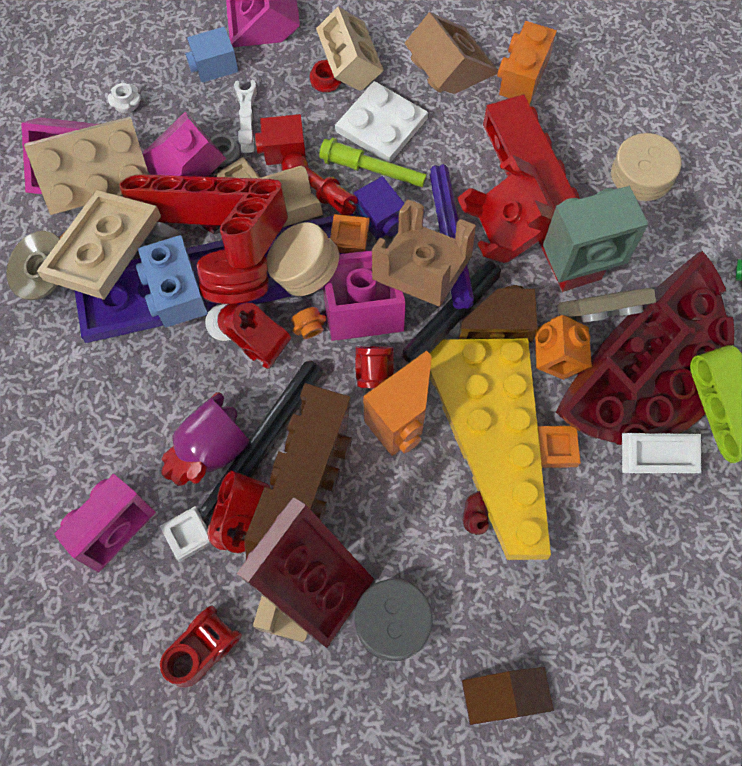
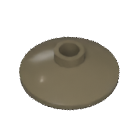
M37 231L27 235L16 245L10 255L6 271L8 285L16 296L30 301L38 300L49 295L58 286L44 281L37 272L60 240L57 235L48 231Z

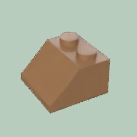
M431 12L426 15L404 43L412 53L410 58L413 63L427 73L429 76L427 79L428 83L440 93L446 91L456 94L498 74V69L465 27Z

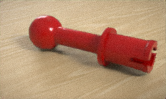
M293 152L284 157L281 164L282 171L298 166L305 167L309 184L317 191L316 197L322 204L331 205L341 215L349 216L355 211L356 206L350 201L357 204L358 198L342 188L336 178L328 177L324 179L309 168L307 159L300 153Z

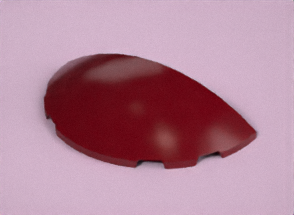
M703 251L694 255L654 290L656 303L642 305V313L628 315L591 356L592 367L578 373L556 410V413L578 431L594 439L622 445V433L680 434L704 416L705 410L691 374L690 365L692 358L727 345H734L735 330L734 319L732 316L726 315L722 294L726 292L724 283L713 263Z

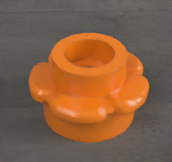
M317 307L304 309L292 317L291 321L294 325L292 331L297 336L302 335L304 339H310L323 332L322 326L327 318L325 315L320 314Z

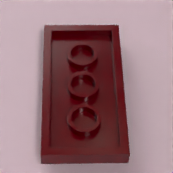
M294 497L276 517L273 525L256 548L249 553L246 561L236 573L326 648L357 606L363 593L375 580L310 508Z

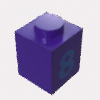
M383 176L353 192L358 198V203L354 204L356 206L355 213L359 217L370 218L369 231L376 240L385 235L391 237L398 233L399 211L404 202Z

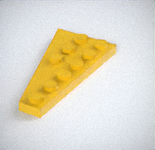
M528 338L443 339L430 353L432 356L430 380L432 385L436 387L446 418L461 453L471 469L472 479L477 491H480L488 509V517L507 560H548L551 556Z

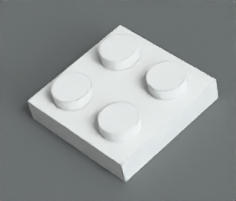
M373 81L335 124V130L380 159L391 163L428 119V112Z

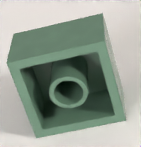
M630 185L618 189L606 188L596 195L582 199L570 198L556 205L543 247L558 282L627 264L642 238L648 222Z

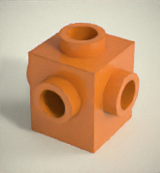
M560 315L537 328L535 345L536 368L564 380L592 367L588 326L568 316Z

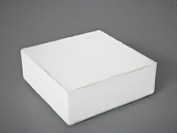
M196 506L160 525L178 562L211 545L207 535L208 528Z

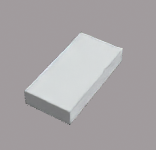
M622 433V473H701V434Z

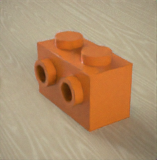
M525 21L520 34H513L508 53H511L510 57H503L497 77L502 78L499 95L513 98L524 94L530 105L550 59L557 30Z

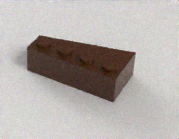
M307 383L304 384L300 394V399H302L301 416L292 415L287 428L289 433L285 443L286 453L278 451L273 464L270 485L274 487L273 489L264 487L245 536L246 558L256 548L273 525L276 517L285 509L293 497L306 504L322 521L327 502L323 501L327 490L334 491L340 469L336 468L339 458L346 460L352 443V437L347 436L350 396Z

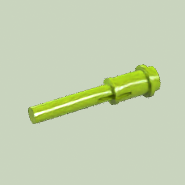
M334 137L330 140L324 139L322 142L319 158L323 159L325 164L329 165L330 162L356 171H359V168H363L418 187H424L427 174L364 155V150L338 143Z

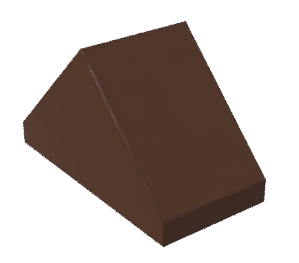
M545 667L512 670L462 680L469 725L554 711Z

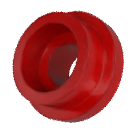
M328 60L318 61L310 72V83L317 91L331 92L336 90L342 83L334 78Z

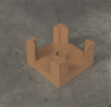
M407 199L399 211L398 234L391 244L385 249V240L379 238L372 248V280L440 307L472 257L476 225L462 219L458 220L456 237L454 239L423 227L424 206Z

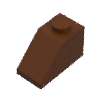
M518 285L496 289L461 322L458 339L528 338L529 343H532L537 332L535 289H524Z

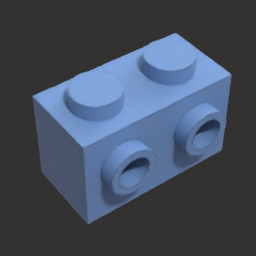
M181 235L138 248L142 263L136 264V268L143 286L148 284L151 294L145 295V299L152 317L159 315L166 328L208 314Z

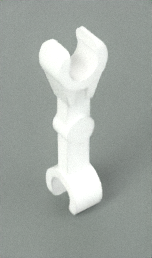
M251 80V87L248 90H241L240 82L236 81L234 89L240 103L241 130L238 131V139L241 144V152L252 153L255 151L252 130V106L257 95L256 83L254 80Z

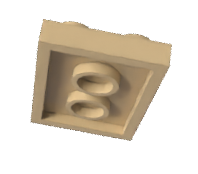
M131 117L24 144L50 215L85 206L96 190L122 196L119 187L122 180L134 175H149Z
M96 190L37 270L38 274L44 281L105 299L138 251V248H140L161 217L157 206Z

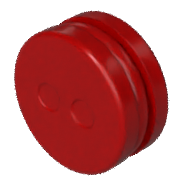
M225 250L203 256L197 262L201 296L206 300L221 304L245 303L262 297L269 290L267 259L263 256L258 264L245 269H237L229 265Z

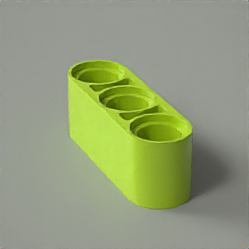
M727 345L692 358L690 369L717 447L725 460L730 463H737L742 461V353L735 346Z

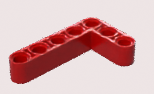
M141 174L125 178L119 184L123 197L157 206L161 215L157 222L220 225V233L228 263L231 267L237 269H245L258 264L288 219L282 184L275 179Z

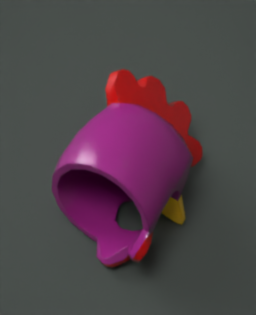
M216 392L210 399L201 404L180 424L172 435L173 447L164 453L161 458L165 463L162 467L161 475L167 480H172L177 486L185 485L188 481H191L193 484L199 483L206 472H214L223 468L236 459L250 443V440L235 424L238 416L236 409L228 406L222 407L224 402L222 393Z

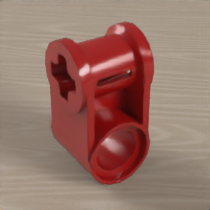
M253 303L225 305L218 314L217 323L221 332L239 346L252 361L258 359L263 362L262 366L266 369L271 368L291 340V336L283 327L271 320Z
M356 346L355 372L357 387L375 388L393 375V346Z
M234 471L227 473L221 483L218 501L207 531L209 542L213 547L219 550H228L232 553L245 552V539H242V537L247 534L264 487L270 488L268 483ZM229 528L236 531L234 538L227 535Z
M211 605L196 616L186 631L164 652L160 660L161 674L164 679L178 687L186 688L193 686L215 663L228 654L239 642L242 634L238 630L232 631L216 615L217 609ZM209 628H212L219 635V640L209 633ZM183 655H190L193 660L191 671L184 677H176L173 671L175 661Z

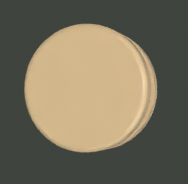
M652 133L633 135L627 138L618 149L611 167L612 180L617 188L630 185L637 200L652 201L659 199L669 192L680 173L682 165L681 156L675 145L660 135Z
M309 222L293 225L281 233L272 244L267 255L269 275L288 293L295 296L309 295L321 289L332 278L339 262L337 245L331 238L327 237L326 233L318 225Z

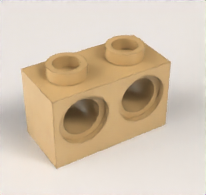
M338 6L316 28L335 79L360 91L384 71L364 21Z

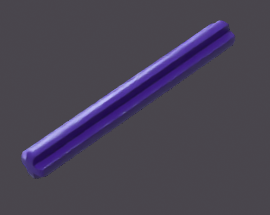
M444 164L440 166L434 165L430 169V180L439 230L441 234L455 239L459 219L449 169ZM468 265L465 266L450 290L453 306L456 309H468L473 305L474 296Z

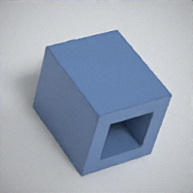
M225 26L187 37L190 52L185 53L191 73L197 71L202 83L239 72L235 52Z

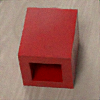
M301 114L260 118L261 132L255 133L256 148L258 154L264 153L266 165L282 164L284 157L293 152L300 153L306 158Z

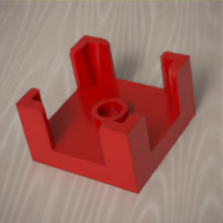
M511 155L500 164V168L511 173V175L485 194L476 189L469 188L457 197L462 210L467 214L478 217L490 243L481 240L478 242L483 257L502 263L510 262L547 235L555 211V206L536 167L514 155Z

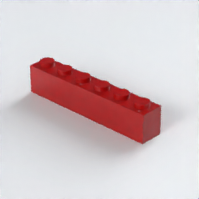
M525 95L486 105L483 126L500 162L502 163L511 155H514L534 165L555 208L556 205L561 204L567 199H580L576 188L571 187L566 178L563 162L560 159L557 160L552 150L550 136L548 133L543 132L539 124L535 107H530ZM505 171L507 177H509L511 173ZM545 236L543 239H541V240L538 241V242H539V244H540V246H541V248H542V250H543V252H544V254H545V256H546V258H547V261H548V263H549V265H550V267H551V269H552V271H553V273H554V270H553V268H552V266H551V263H550V261H549V259H548V256H547V254H546V252H545V249H544V247H543V244H544V241H545V238H546V236ZM606 270L558 282L562 292L602 280Z

